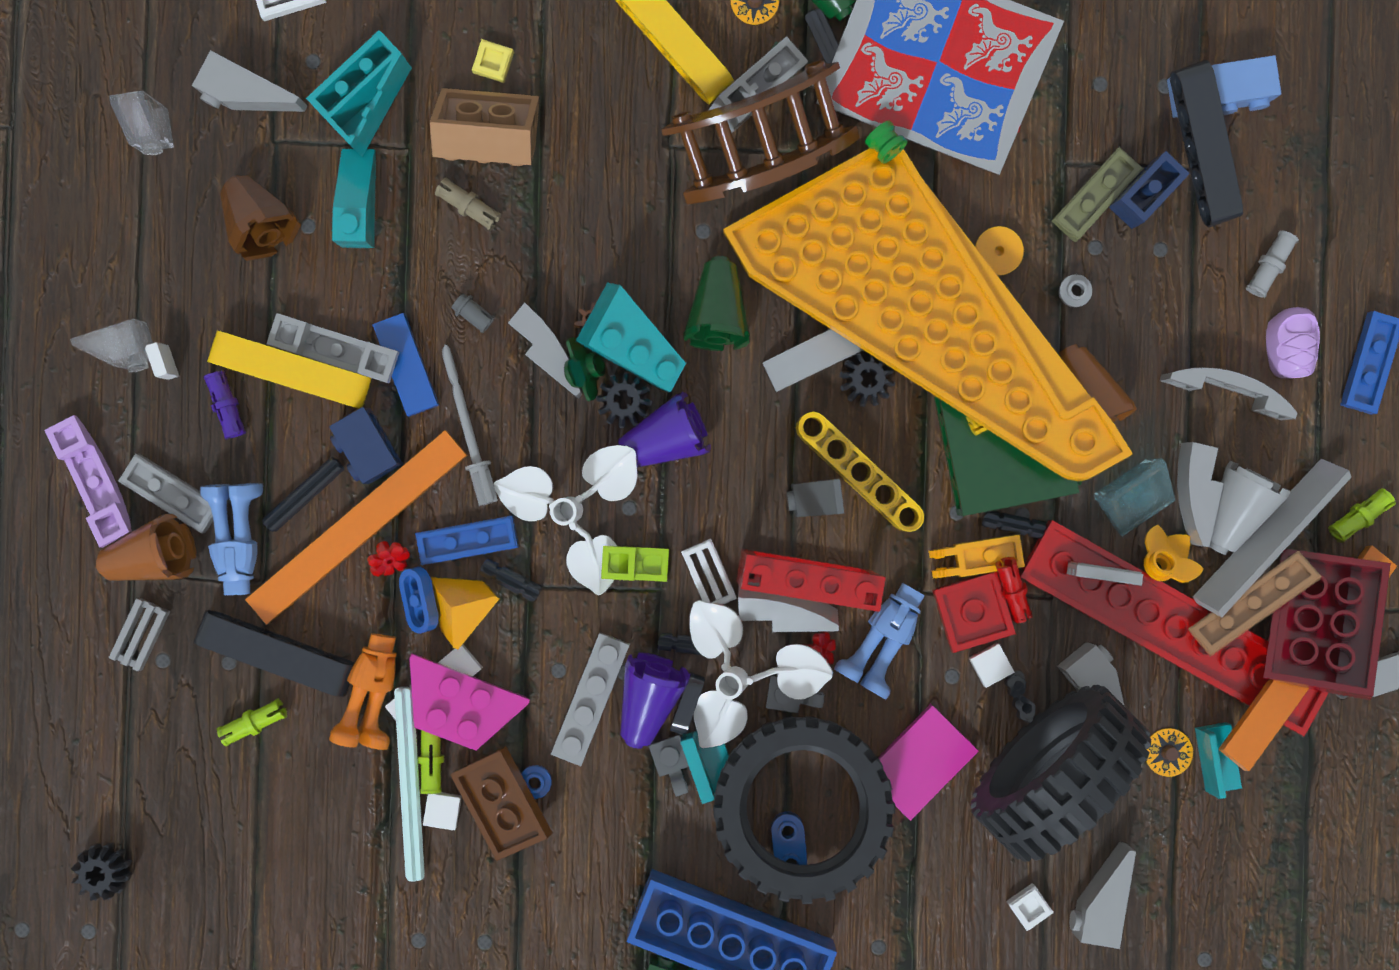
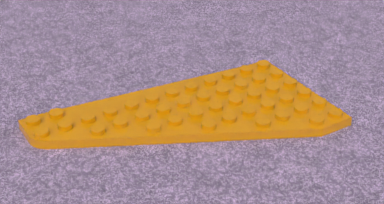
M867 149L723 229L724 235L750 278L1061 477L1074 481L1088 480L1133 454L1109 416L1095 398H1091L925 183L904 149L895 158L884 164L877 158L878 153L875 149Z

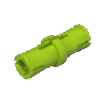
M1379 489L1361 504H1354L1350 508V512L1328 527L1329 532L1338 542L1344 543L1357 531L1364 527L1369 528L1374 524V520L1379 515L1395 506V498L1386 489Z
M275 699L273 702L255 711L249 709L242 714V717L218 727L217 734L219 738L232 732L225 736L226 738L222 739L221 743L224 746H229L231 743L249 734L255 736L262 732V728L287 718L285 707L278 710L283 705L282 701Z
M421 730V756H418V764H421L420 793H441V763H444V755H441V737ZM430 745H432V774L429 773Z

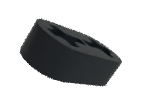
M692 672L689 673L688 685H686L680 697L670 726V731L684 736L688 731L706 678Z

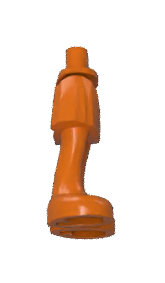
M371 633L368 647H363L362 649L365 653L360 654L347 678V681L353 685L341 721L330 732L329 741L345 747H357L358 743L372 749H388L390 738L379 728V715L387 692L393 689L395 657L397 655L393 649L396 637ZM369 691L365 712L359 727L357 728L361 707L366 697V694Z

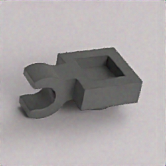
M770 675L766 708L798 713L800 704L823 708L824 692L818 691L806 699H793L780 690L777 683L778 675Z
M680 734L649 745L659 777L669 774L676 797L688 793L689 790L682 769L689 767L680 743Z

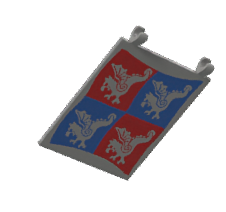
M856 0L832 63L839 62L840 69L826 77L834 109L836 112L878 127L885 121H891L895 126V132L898 135H903L910 141L1000 175L1064 21L1011 0Z

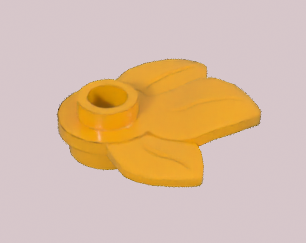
M1159 525L1154 526L1147 532L1145 545L1148 553L1144 558V568L1151 578L1157 581H1166L1172 578L1186 583L1196 579L1202 573L1203 567L1197 562L1188 559L1190 549L1189 535L1175 534L1167 537Z

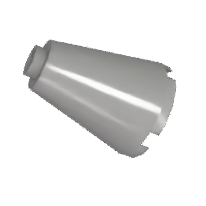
M1231 460L1228 462L1221 482L1224 485L1210 543V548L1226 555L1228 550L1235 553L1280 507L1291 493L1290 490L1282 488L1279 492L1281 485L1248 468L1244 469L1238 466V463Z

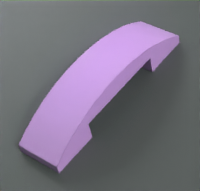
M73 415L45 429L44 431L57 458L65 461L90 514V516L86 517V520L99 547L103 548L131 533L132 529L128 512L119 487L101 451L80 419Z

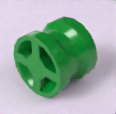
M885 121L869 134L865 144L869 149H875L878 153L877 158L884 164L895 158L905 148L907 140L903 135H898L895 132V126L891 121Z

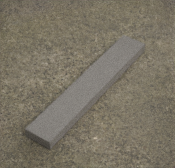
M1320 459L1291 490L1289 497L1198 590L1193 596L1195 602L1222 618L1350 480V471Z

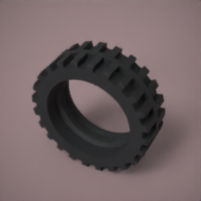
M1092 685L1091 688L1084 686L1077 693L1072 691L1066 694L1063 700H1056L1045 712L1037 714L1028 726L1020 729L1017 732L1018 735L1002 748V753L993 759L990 763V769L979 780L980 786L974 790L973 796L975 798L971 801L972 814L1016 859L1030 862L1032 858L1035 861L1043 859L1047 853L1054 855L1060 852L1062 846L1066 844L1071 845L1079 840V835L1086 830H1092L1105 813L1109 814L1115 808V802L1121 796H1125L1131 789L1130 783L1133 779L1138 778L1142 772L1141 764L1148 760L1150 752L1147 749L1151 747L1152 740L1150 732L1105 686Z
M791 716L762 725L758 730L749 733L733 749L721 770L717 782L713 811L716 822V834L718 841H721L725 850L724 855L729 863L732 862L739 870L738 874L745 881L749 879L757 885V890L765 895L767 892L778 895L781 901L789 902V898L801 899L802 904H813L812 899L825 897L827 902L836 899L835 894L847 889L848 893L857 888L855 883L864 876L868 879L875 872L873 866L879 858L883 860L887 852L885 846L888 838L893 836L892 818L893 814H896L895 803L892 800L891 790L893 789L891 782L886 776L883 769L884 766L870 747L858 736L832 721L811 716ZM797 750L818 752L838 762L852 778L858 792L860 804L858 824L848 844L830 859L809 865L788 863L770 854L757 841L747 816V797L751 784L758 772L775 757Z

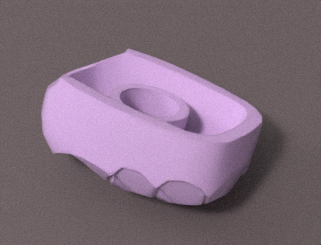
M1303 307L1288 308L1278 313L1268 322L1266 331L1267 356L1270 369L1278 378H1300L1309 376L1314 372L1318 359L1320 332L1315 314L1309 309Z

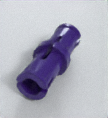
M216 371L205 375L204 380L213 402L211 408L213 412L217 413L225 439L245 434L246 431L237 409L239 403L237 398L233 397L225 371Z

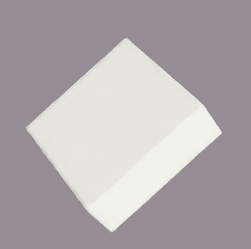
M158 342L146 345L145 350L155 377L169 380L179 376L169 345Z
M995 643L969 657L978 677L986 688L1015 673L999 643Z
M442 792L428 794L423 826L456 830L462 796Z
M1033 883L1006 901L1026 931L1054 913Z

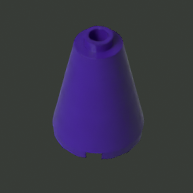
M685 392L676 394L619 438V445L631 447L636 451L637 467L700 456L710 452L711 445L704 446L703 438L708 436L703 420L694 403L686 404L684 398L688 396Z
M638 653L635 659H633L632 654L628 655L625 663L620 735L628 746L641 749L643 746H648L653 742L685 690L686 685H688L690 674L684 667L681 666L680 671L672 667V660L654 654Z

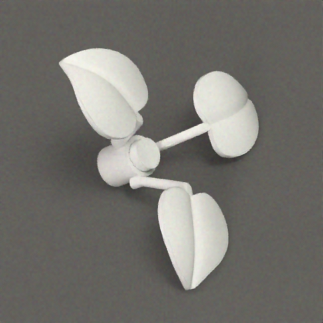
M616 445L602 448L591 454L584 463L582 476L585 481L593 486L576 498L564 497L556 501L549 496L553 491L551 478L544 470L533 466L517 469L506 477L494 482L495 491L501 502L510 512L522 520L537 521L543 519L548 512V504H550V515L553 521L559 525L569 524L571 530L577 531L586 540L575 542L568 551L566 563L571 575L596 595L603 594L611 586L614 580L601 579L603 546H617L616 543L607 535H600L592 539L591 535L577 524V521L583 514L581 502L597 490L600 496L608 501L622 500L631 494L636 486L638 477L636 451L633 448Z
M701 600L693 604L690 614V633L694 646L700 654L710 659L716 658L722 652L724 653V664L721 666L724 672L716 680V690L707 691L699 697L693 714L701 748L725 744L743 731L748 719L747 709L742 703L733 701V699L738 697L753 682L773 674H778L777 683L785 695L793 699H806L816 694L833 677V671L827 660L813 648L802 644H791L780 649L776 655L778 667L748 676L742 668L730 666L731 652L729 648L736 646L741 641L743 635L742 621L737 613L721 604Z

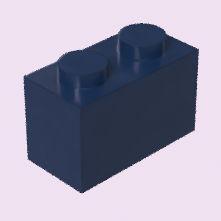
M1165 151L1154 158L1109 208L1133 229L1144 223L1190 173Z
M362 407L329 426L333 433L330 436L331 442L339 453L344 452L350 462L347 464V469L355 481L360 480L362 484H371L403 465L371 408Z

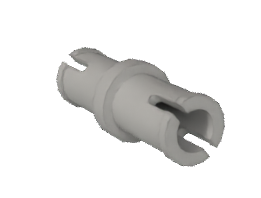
M1283 230L1277 233V237L1267 254L1262 255L1258 261L1260 266L1246 287L1248 292L1261 298L1267 296V292L1278 273L1281 274L1285 270L1286 265L1284 263L1295 244L1298 243V237Z

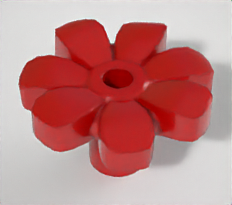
M382 541L376 546L377 554L370 555L367 559L371 566L370 571L374 576L378 577L382 574L388 576L394 574V568L398 571H403L408 566L405 560L410 557V553L400 543L393 542L390 546L387 541Z
M828 631L816 632L812 637L813 644H803L819 652L829 664H834V654L831 651L836 649V642L834 639H830Z

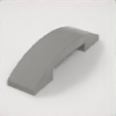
M276 313L267 340V345L386 383H390L399 355L398 351Z
M830 329L762 364L775 391L778 392L864 350Z
M1191 368L1163 374L1159 380L1188 391L1202 389L1203 383L1206 382L1255 398L1251 409L1253 412L1281 421L1296 419L1297 411L1275 390L1258 380L1237 372L1217 368Z

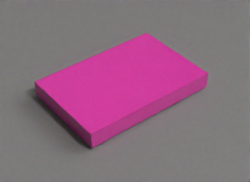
M930 704L878 758L884 766L883 769L887 778L891 782L893 789L891 794L895 806L911 821L979 751Z

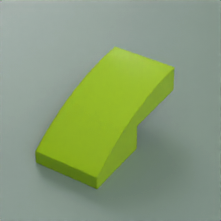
M603 546L601 579L667 582L669 549Z

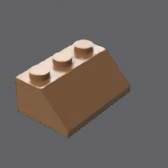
M442 88L430 120L432 157L444 158L450 161L462 159L474 160L479 163H509L513 166L531 165L536 147L539 96Z

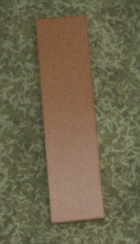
M1297 551L1256 580L1222 618L1211 612L1191 626L1188 631L1211 657L1320 580L1322 576Z

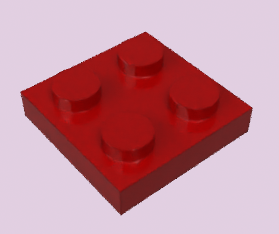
M997 571L932 589L952 653L1016 634L1006 600L1001 595L1000 590H1002Z

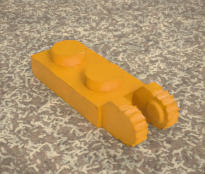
M1020 534L953 544L954 547L929 550V557L934 559L955 555L957 567H940L932 570L933 578L955 575L965 577L996 572V562L1000 561L1003 566L1001 559L1005 557L1015 558L1018 568L1025 567Z

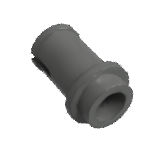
M462 293L452 305V309L456 311L455 316L459 317L461 315L480 330L481 333H484L494 321L495 316L474 302L472 295L467 296Z

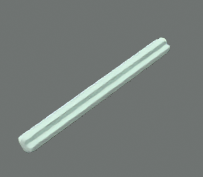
M399 687L395 689L394 695L405 877L408 881H419L424 878L425 873L416 728H414L411 687Z

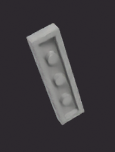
M602 632L599 633L551 755L578 766L582 765L629 648V643Z

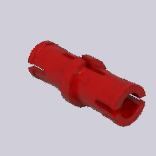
M1013 557L1002 558L1003 566L1000 561H997L995 564L1002 584L1001 595L1007 600L1012 621L1015 623L1026 622L1024 613H1026L1029 620L1033 616L1026 596L1028 592L1027 585L1021 580L1016 559Z

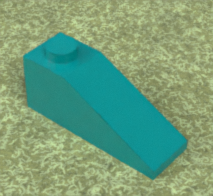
M342 149L333 202L332 241L342 248H374L375 149H367L363 157L354 149Z

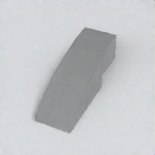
M524 303L508 324L533 344L525 355L579 399L583 394L581 387H571L564 374V364L569 359V356L545 322Z
M1195 442L1181 443L1177 475L1179 506L1187 535L1190 536L1191 545L1210 547L1224 483L1211 480L1218 448Z
M748 582L749 585L759 586V583ZM739 586L738 605L741 621H772L773 632L839 631L838 609L827 603L743 590Z

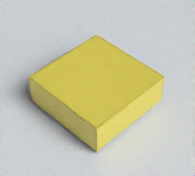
M481 39L472 72L505 83L514 55L513 49Z

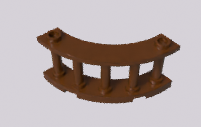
M817 60L805 65V71L751 97L697 114H691V111H684L672 117L673 122L661 129L663 136L681 134L695 175L694 184L683 192L687 205L724 198L725 190L742 186L743 192H747L782 180L818 164L816 157L828 151L830 155L834 156L860 138L857 126L843 128V125L838 123L826 81L827 76L840 69L839 62L825 64L824 60ZM811 85H814L826 126L823 130L824 134L816 139L812 138L799 95V91ZM786 98L800 144L797 145L798 149L782 155V153H778L764 107ZM751 112L766 158L763 160L764 163L746 168V166L741 164L727 120ZM712 124L715 125L729 167L727 174L716 177L708 174L693 131L694 129Z

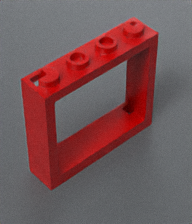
M741 549L736 581L743 590L880 612L886 577L869 569ZM750 573L754 574L753 578H749ZM748 582L759 583V586L749 585Z

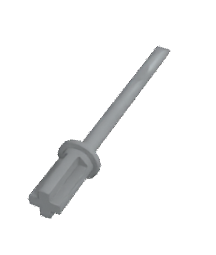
M445 345L442 348V356L448 378L453 385V396L472 464L466 466L465 470L470 472L479 506L487 505L498 501L488 467L491 465V462L489 460L482 462L464 395L458 383L454 359L448 345Z

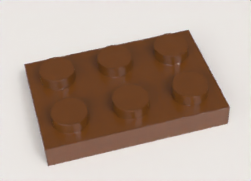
M506 746L450 774L496 861L539 843L553 834Z

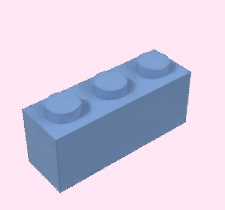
M1276 55L1212 65L1223 115L1235 113L1241 107L1249 106V111L1267 108L1272 100L1281 95ZM1168 78L1167 84L1169 90L1173 118L1178 117L1172 93L1170 78Z

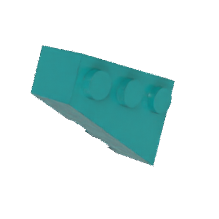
M378 30L306 99L345 141L363 157L412 67L402 53Z
M607 282L576 341L655 387L671 392L686 365L685 361L622 286Z

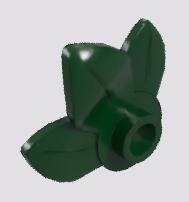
M572 337L566 340L570 359L564 364L565 378L571 387H582L588 402L593 401L598 395L597 381L599 377L605 374V363L601 355L587 350L584 345L576 341L577 338Z

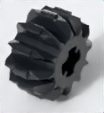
M861 352L855 354L856 364L851 360L845 361V367L851 372L843 371L839 373V378L849 380V383L840 386V390L846 391L851 388L853 392L847 397L849 402H852L859 395V407H865L868 397L870 403L873 406L879 405L877 394L884 399L890 396L883 386H895V381L885 378V376L894 373V369L888 368L883 370L882 366L885 363L880 360L874 363L875 357L869 353L865 362ZM862 371L863 375L868 372L873 375L871 378L872 387L870 384L865 387L862 386L863 377L860 375Z
M623 373L622 383L620 384L616 376L611 375L610 380L614 385L612 388L605 383L600 385V388L607 392L608 395L596 396L597 402H607V405L598 409L600 415L612 411L606 421L610 425L619 416V428H625L626 418L628 417L631 424L635 427L638 421L634 414L638 413L643 418L648 416V413L641 409L640 405L651 406L652 400L641 399L640 396L649 393L650 389L646 386L636 390L641 383V378L638 376L630 385L628 384V373ZM621 392H627L628 397L633 399V403L631 406L627 404L628 408L622 410L620 404L615 402L617 395L621 397Z
M96 843L89 850L81 852L77 857L79 862L75 863L71 868L72 871L78 874L71 883H80L82 886L78 895H84L89 891L90 901H96L100 897L105 901L114 897L115 893L122 892L127 886L125 882L133 874L125 869L132 862V860L128 859L123 860L122 856L125 849H119L114 852L113 843H107L103 847L100 843Z

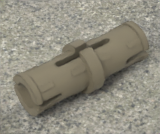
M447 177L441 181L443 187L437 186L436 196L441 197L459 209L458 213L464 217L468 215L489 231L494 229L495 225L493 223L499 222L501 218L500 212L495 211L480 201L478 195L474 192H466Z

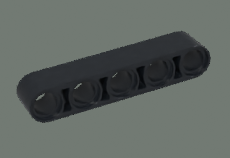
M1203 60L1172 71L1170 83L1199 213L1203 223L1209 228L1241 217L1243 215V204L1215 73L1210 62Z
M205 610L194 639V643L200 647L337 697L346 696L350 686L347 678L355 664L348 659L213 610Z

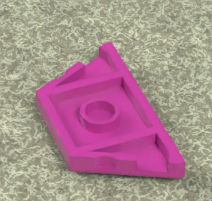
M410 654L414 728L477 750L524 709L530 701L528 697L419 655Z

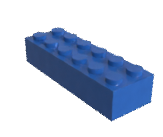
M651 869L629 925L626 940L630 944L697 970H831L837 954L834 941L831 938L654 869Z

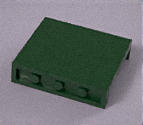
M933 395L958 516L1080 493L1078 486L1081 485L1082 481L1061 477L988 429L975 436L968 425L970 422L967 421L966 415Z

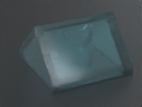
M1162 458L1145 459L1093 494L1121 536H1124L1175 501L1167 464Z

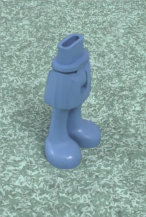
M263 483L200 486V495L209 503L213 516L215 543L208 547L218 575H221L218 577V581H223L224 595H245L251 593L250 580L254 579L253 572L257 558V542L252 540L249 506L253 499L262 495ZM229 498L233 511L234 539H231L227 516V500Z
M904 583L901 584L896 595L890 594V598L881 605L880 612L875 611L868 620L871 628L855 654L847 660H839L834 667V670L858 683L863 675L868 659L885 636L886 641L879 655L860 682V685L887 700L891 692L890 687L885 682L887 668L903 644L909 645L915 631L918 614L921 612L918 607L924 598L923 594Z

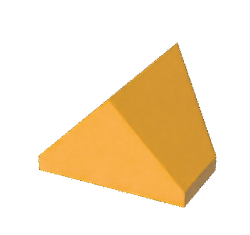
M431 577L441 632L453 648L458 650L497 603L499 598L483 581Z

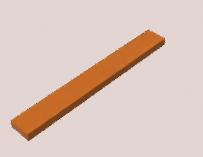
M447 430L443 431L246 598V602L266 625L270 624L468 456L467 453Z
M1373 545L1366 546L1358 556V559L1391 563L1389 577L1397 567L1395 563ZM1268 680L1218 750L1244 771H1250L1309 688Z

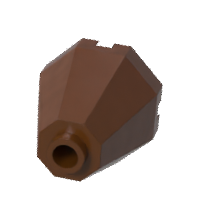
M235 175L225 182L220 196L228 242L238 255L240 253L246 261L271 257L278 252L274 246L283 241L286 247L294 241L301 223L286 205L248 175Z

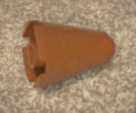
M1074 344L1059 352L1060 358L1091 398H1095L1112 422L1118 419L1122 421L1137 411L1134 401L1086 347L1078 348L1077 344Z
M164 514L100 550L96 560V568L109 581L179 580L186 578L194 570V567L190 568L191 560L196 558L194 538L185 523L179 524L174 520V518H177L176 515Z

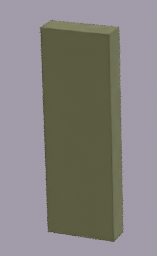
M1118 147L1051 221L1072 241L1077 242L1143 168Z

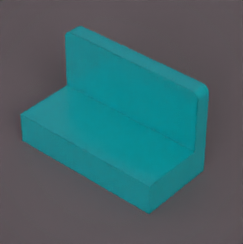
M1227 722L1195 727L1205 791L1218 799L1226 798L1225 791L1242 789L1238 765L1218 750L1232 731L1231 724Z
M697 730L685 736L682 735L680 743L701 802L705 804L715 800V791L721 770L729 757L726 746L722 744L715 747L701 748L699 746Z

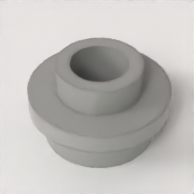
M1070 275L1059 286V297L1069 307L1083 306L1092 296L1091 283L1082 275ZM1073 285H1078L1081 288L1080 296H1075L1072 293Z

